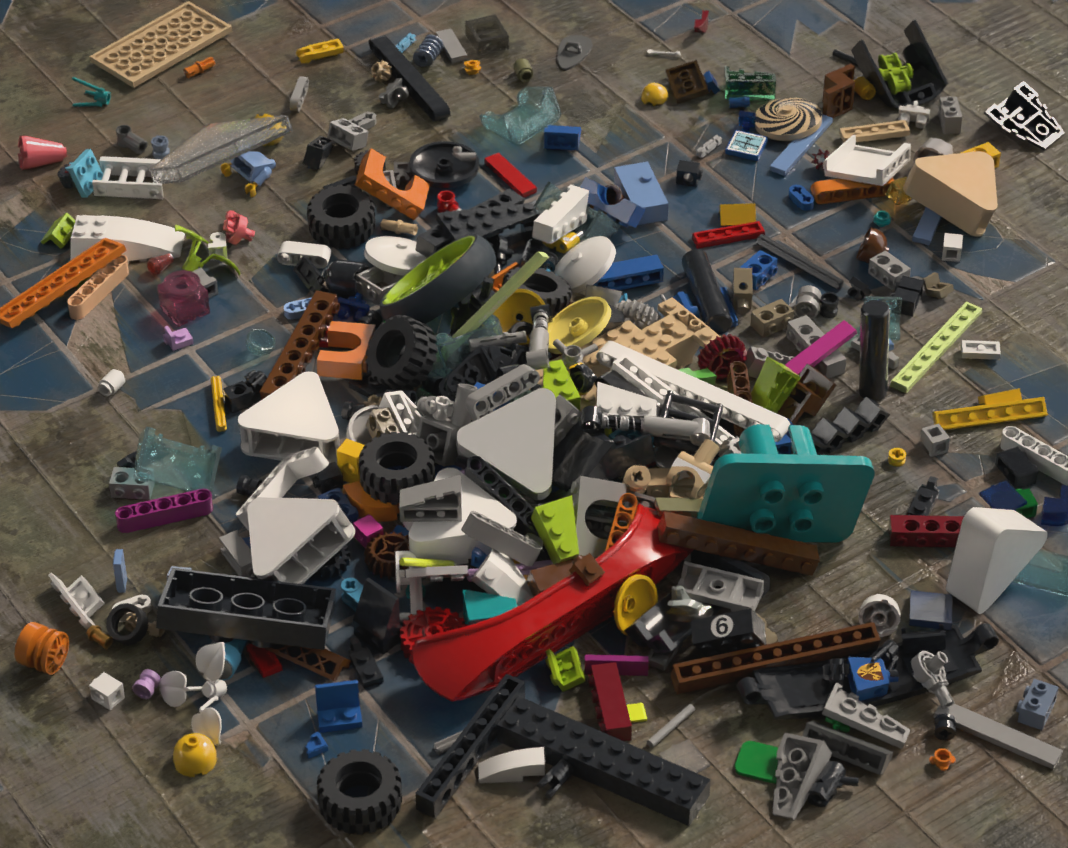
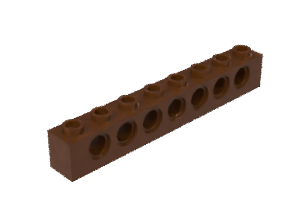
M316 290L260 390L261 400L305 372L306 366L312 361V355L319 348L321 338L325 337L326 330L330 326L331 321H333L335 313L339 312L340 303H338L336 294Z

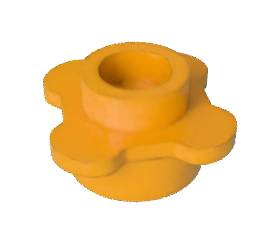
M477 60L464 62L467 74L475 75L481 70L480 62Z

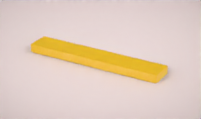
M1045 397L935 411L932 413L934 425L940 424L944 430L1046 417L1048 413Z

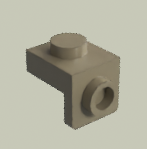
M936 272L923 278L926 296L943 299L954 291L953 284L940 282L939 275Z

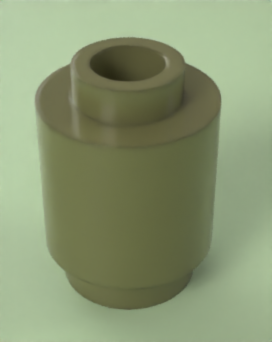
M521 58L514 62L513 69L518 79L522 82L530 81L533 78V70L528 60Z

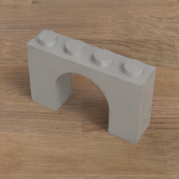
M580 476L572 483L571 493L573 494V508L579 548L578 556H585L590 553L596 559L605 552L608 540L600 539L588 530L585 523V513L591 505L617 508L620 497L626 493L627 484Z

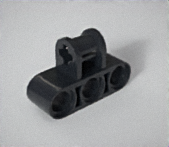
M529 239L522 256L520 268L536 252H544L551 259L548 258L539 268L546 269L548 267L550 271L554 272L558 258L554 253L543 250L544 243L542 241Z

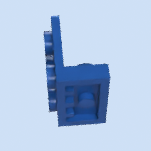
M548 125L544 129V148L578 150L581 127Z
M357 680L315 685L320 733L363 728Z

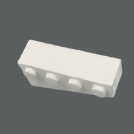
M570 185L567 188L568 192H563L560 195V200L558 202L554 201L549 210L546 209L534 221L532 238L551 244L584 224L587 219L586 209L589 190Z

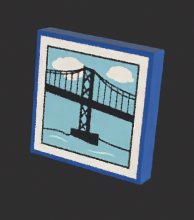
M735 130L725 149V154L758 161L768 142V137Z

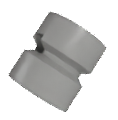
M806 285L799 289L794 307V312L798 317L807 315L810 319H814L817 316L821 300V292L818 288Z

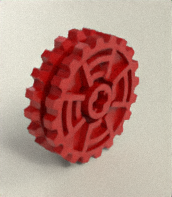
M426 607L425 611L419 609L415 615L410 614L408 620L403 621V627L400 628L401 651H404V657L409 658V661L413 664L412 646L417 639L465 627L467 624H465L464 618H459L457 612L451 613V610L448 608L441 610V607H436L435 609Z

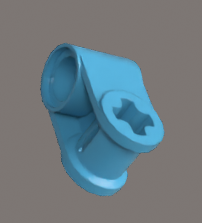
M346 578L341 583V589L343 590L341 598L345 604L356 611L364 585L355 578Z

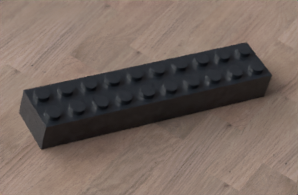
M518 696L497 724L498 742L516 750L544 747L545 763L554 766L558 760H566L574 769L572 775L687 826L691 825L710 796L711 779Z

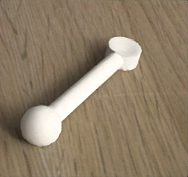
M651 49L647 50L648 56H652L653 54L675 56L677 58L681 56V53L679 51H676L674 53L653 51Z

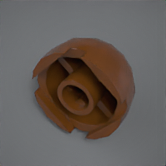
M870 227L864 236L863 243L859 247L856 258L861 262L869 264L871 258L885 250L888 252L886 236L881 231Z

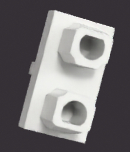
M914 101V106H899L898 119L900 121L905 120L908 126L910 121H914L917 128L924 129L926 123H929L930 109L918 106V101Z

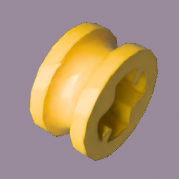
M893 448L889 451L888 462L890 465L900 467L905 464L906 452L903 449Z

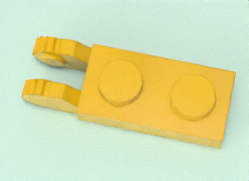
M339 39L302 47L296 51V55L301 63H310L312 59H321L344 53V47Z

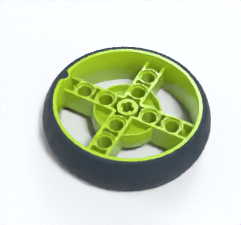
M470 234L451 242L430 255L399 279L380 301V310L385 322L390 317L406 315L426 324L452 308L483 282L484 277H488L496 265V256L492 246L483 237Z

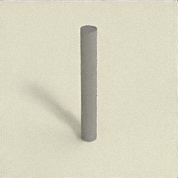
M691 704L686 706L647 741L648 746L653 748L695 711L694 706Z

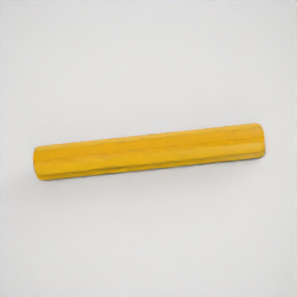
M212 376L211 388L216 430L218 432L226 431L221 377Z

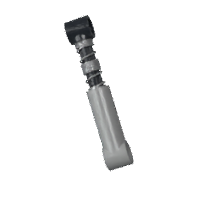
M550 304L530 307L533 330L530 334L529 352H526L528 366L534 370L549 368L548 323L553 322Z
M586 406L582 409L581 429L589 434L597 433L602 428L608 427L610 429L612 427L617 430L619 429V431H628L630 429L636 432V430H639L641 435L649 433L653 437L689 440L697 446H701L705 439L710 440V422L705 418H696L689 421L644 415L643 418L634 419L633 416L630 418L624 415L616 417L615 414L608 416L606 413L603 414L597 406Z

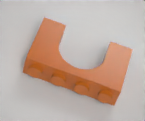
M371 148L361 160L355 185L412 220H415L424 210L430 184L415 175L406 185L405 191L393 187L383 174L386 157Z
M331 321L328 328V346L354 350L347 352L320 350L317 358L318 376L362 380L364 373L368 371L366 350L369 349V340L374 336L372 334L375 331V325Z

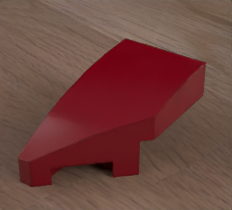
M702 10V20L695 19L694 32L706 33L709 11Z

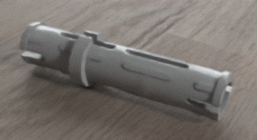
M525 331L515 333L504 332L503 335L469 339L468 344L471 352L480 345L484 347L487 345L510 347L513 343H527V336Z

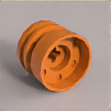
M30 622L23 628L17 639L14 653L15 660L18 664L29 668L35 667L38 671L53 675L61 668L67 657L69 637L64 632L49 629L47 626L36 622Z

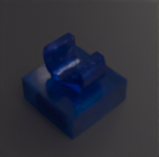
M739 112V126L743 127L742 131L749 133L750 127L755 128L757 113Z

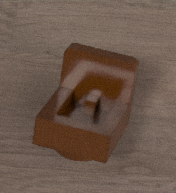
M590 553L584 557L580 555L571 562L573 565L569 570L571 574L576 571L587 586L605 573Z

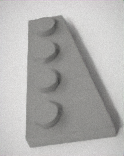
M836 682L822 714L903 749L910 729L888 715H880L876 707L871 704L868 706L858 700L859 696L852 692L850 694L842 690V686Z

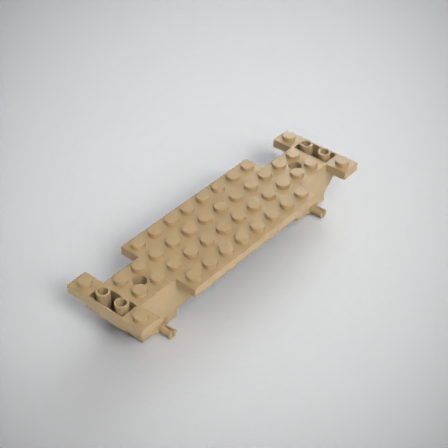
M672 297L658 304V311L665 317L640 330L628 320L621 326L609 330L607 333L594 338L581 347L582 350L594 343L598 346V350L583 357L582 362L597 377L610 371L611 368L598 362L596 354L607 341H614L678 370L692 363L693 356L700 346L705 348L704 344H708L716 336H721ZM562 355L551 361L562 359ZM543 369L536 370L540 376L537 384L543 388ZM595 383L586 395L580 396L581 413L582 409L586 406H597V388Z

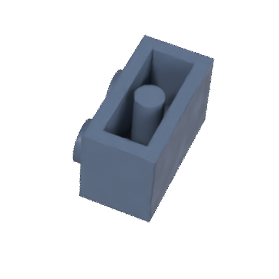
M1034 679L1031 686L1027 685L1023 694L1024 701L1020 700L1016 709V712L1019 713L1018 722L1043 730L1056 702L1059 687Z

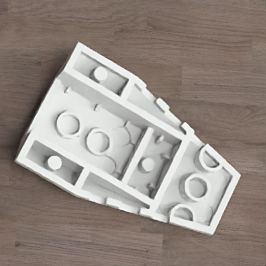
M77 215L71 236L70 261L104 238L124 244L127 251L122 253V255L127 257L128 264L129 261L133 260L147 262L148 258H156V260L177 258L181 256L185 234L180 231L175 232V229L169 226L139 219L103 215Z

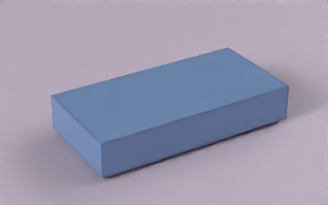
M116 549L113 559L116 588L118 593H125L127 573L123 549Z

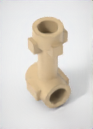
M135 614L129 616L125 623L126 629L130 632L135 629L137 624V616ZM156 621L153 623L148 622L147 631H149L150 635L161 637L165 629L156 628Z

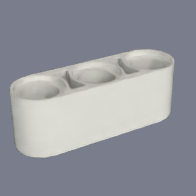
M285 241L281 244L277 260L284 265L296 266L301 258L305 256L309 258L316 268L323 269L328 265L332 251L326 245Z

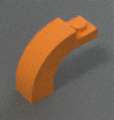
M360 480L343 485V494H346L350 504L357 508L359 517L363 518L370 514L377 522L397 520V514L400 513V503L398 505H392L390 502L385 504L381 503L379 499H373L371 495L364 491Z

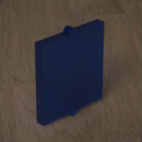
M1007 481L991 485L990 488L979 492V496L993 509L1016 511V509L1027 505V501Z

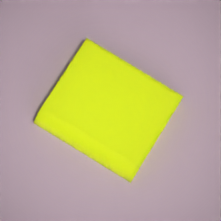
M643 703L627 705L631 723L648 721Z

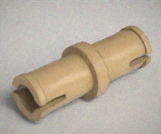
M382 219L381 230L394 231L396 234L406 233L416 235L418 231L417 224L404 223L402 220Z

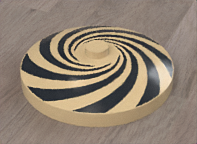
M781 98L762 105L754 115V126L757 132L762 136H767L769 139L779 141L805 138L816 132L822 124L820 108L815 103L801 98Z

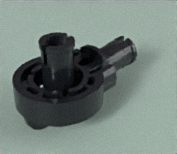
M501 235L486 239L492 246L496 256L494 274L501 272L505 266V259L510 260L513 256V250L507 248V239Z

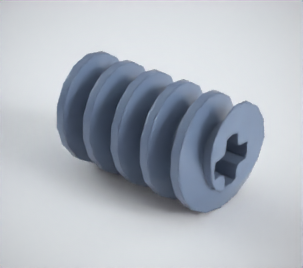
M432 34L424 38L413 55V60L417 66L424 67L433 64L444 47L442 40Z

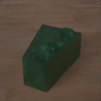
M724 66L723 85L725 99L729 100V97H744L746 95V97H750V101L754 99H762L763 101L775 100V74L754 71V74L744 72L745 69L740 68L739 71L729 70V67Z

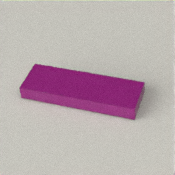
M585 655V674H591V665L616 662L619 675L648 676L649 656Z

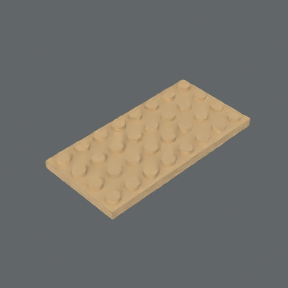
M188 1L90 56V62L134 88L232 32V26Z

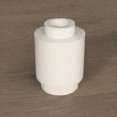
M112 369L99 382L98 390L104 396L115 394L125 383L124 374L119 370Z

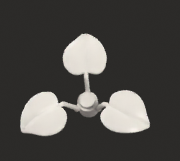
M224 642L203 646L197 652V669L204 673L203 678L209 680L203 686L186 687L187 678L179 671L166 673L159 683V690L164 701L172 707L181 706L185 702L186 691L202 690L206 697L211 698L200 707V713L192 717L191 725L193 733L205 735L214 745L221 744L222 723L218 711L208 706L214 701H218V697L224 696L227 691L226 683L219 679L223 673L225 663Z

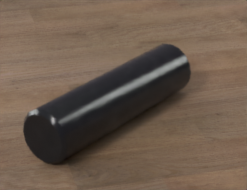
M693 249L688 251L682 258V266L703 322L717 334H722L732 326V318L709 258L703 250Z
M870 300L861 307L859 394L864 399L868 397L874 401L883 399L888 392L890 307L881 300Z

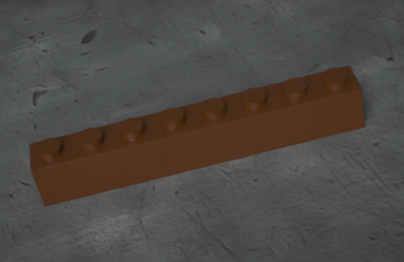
M666 511L663 512L657 526L659 542L801 574L813 576L820 562L817 545L764 533H756L751 530Z

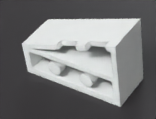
M598 382L597 407L600 408L603 414L606 413L608 416L615 414L616 417L624 415L629 416V418L633 416L634 419L643 418L644 415L656 417L657 400Z
M403 391L384 393L378 408H390L401 433L408 432L409 435H417L420 418L422 417L416 410L417 406Z

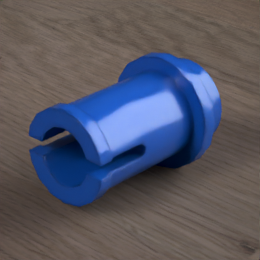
M746 95L744 97H729L730 108L745 107L747 109V107H750V97H746Z

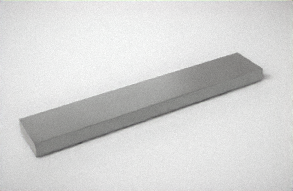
M940 704L934 713V718L943 713L951 714L956 719V728L1050 769L1055 768L1062 756L1063 750L957 704H953L946 709H942Z

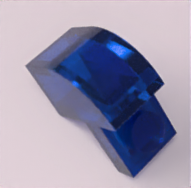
M1061 486L1059 498L1044 497L1041 525L1064 526L1068 524V486Z

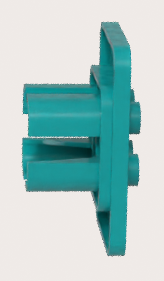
M752 425L746 428L740 436L738 443L741 454H726L715 462L697 519L800 542H841L853 533L875 476V471L871 460L864 456L817 455L811 432L802 425H789L788 427L793 454H778L770 425Z

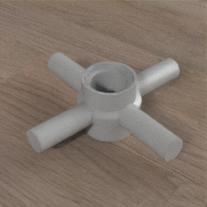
M559 339L553 342V345L563 354L562 361L567 370L574 364L583 363V357L598 350V346L595 343L581 350L576 345L566 347Z

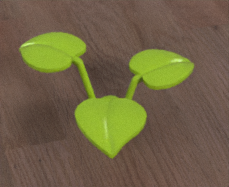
M179 225L174 226L175 232H183L186 234V239L192 240L189 255L182 269L190 273L199 267L203 268L209 260L216 259L233 267L238 275H240L239 269L232 261L215 253L211 254L201 263V258L196 253L201 242L207 244L209 242L189 229Z

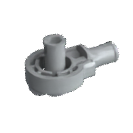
M921 651L911 661L914 677L925 688H928L930 693H935L942 709H946L955 703L946 688L948 681L945 678L946 672L943 665L948 663V658L941 651L937 652L935 656L928 651Z

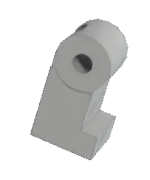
M202 268L187 274L190 286L203 300L218 294L217 280L213 276L209 277ZM205 289H210L211 292L206 293Z

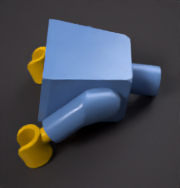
M235 151L230 163L222 164L220 169L222 174L224 173V176L228 177L232 174L231 168H233L249 182H253V184L249 183L245 186L246 194L250 192V197H254L256 195V187H259L270 177L271 170L275 168L276 163L273 159H268L261 152Z

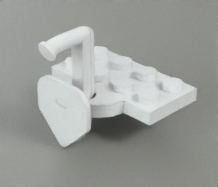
M395 551L397 593H400V585H410L411 613H400V622L408 620V616L410 614L415 615L419 609L423 611L421 578H430V582H443V578H451V581H463V578L468 575L467 565L425 568L409 566V569L400 570V558L417 557L410 551Z

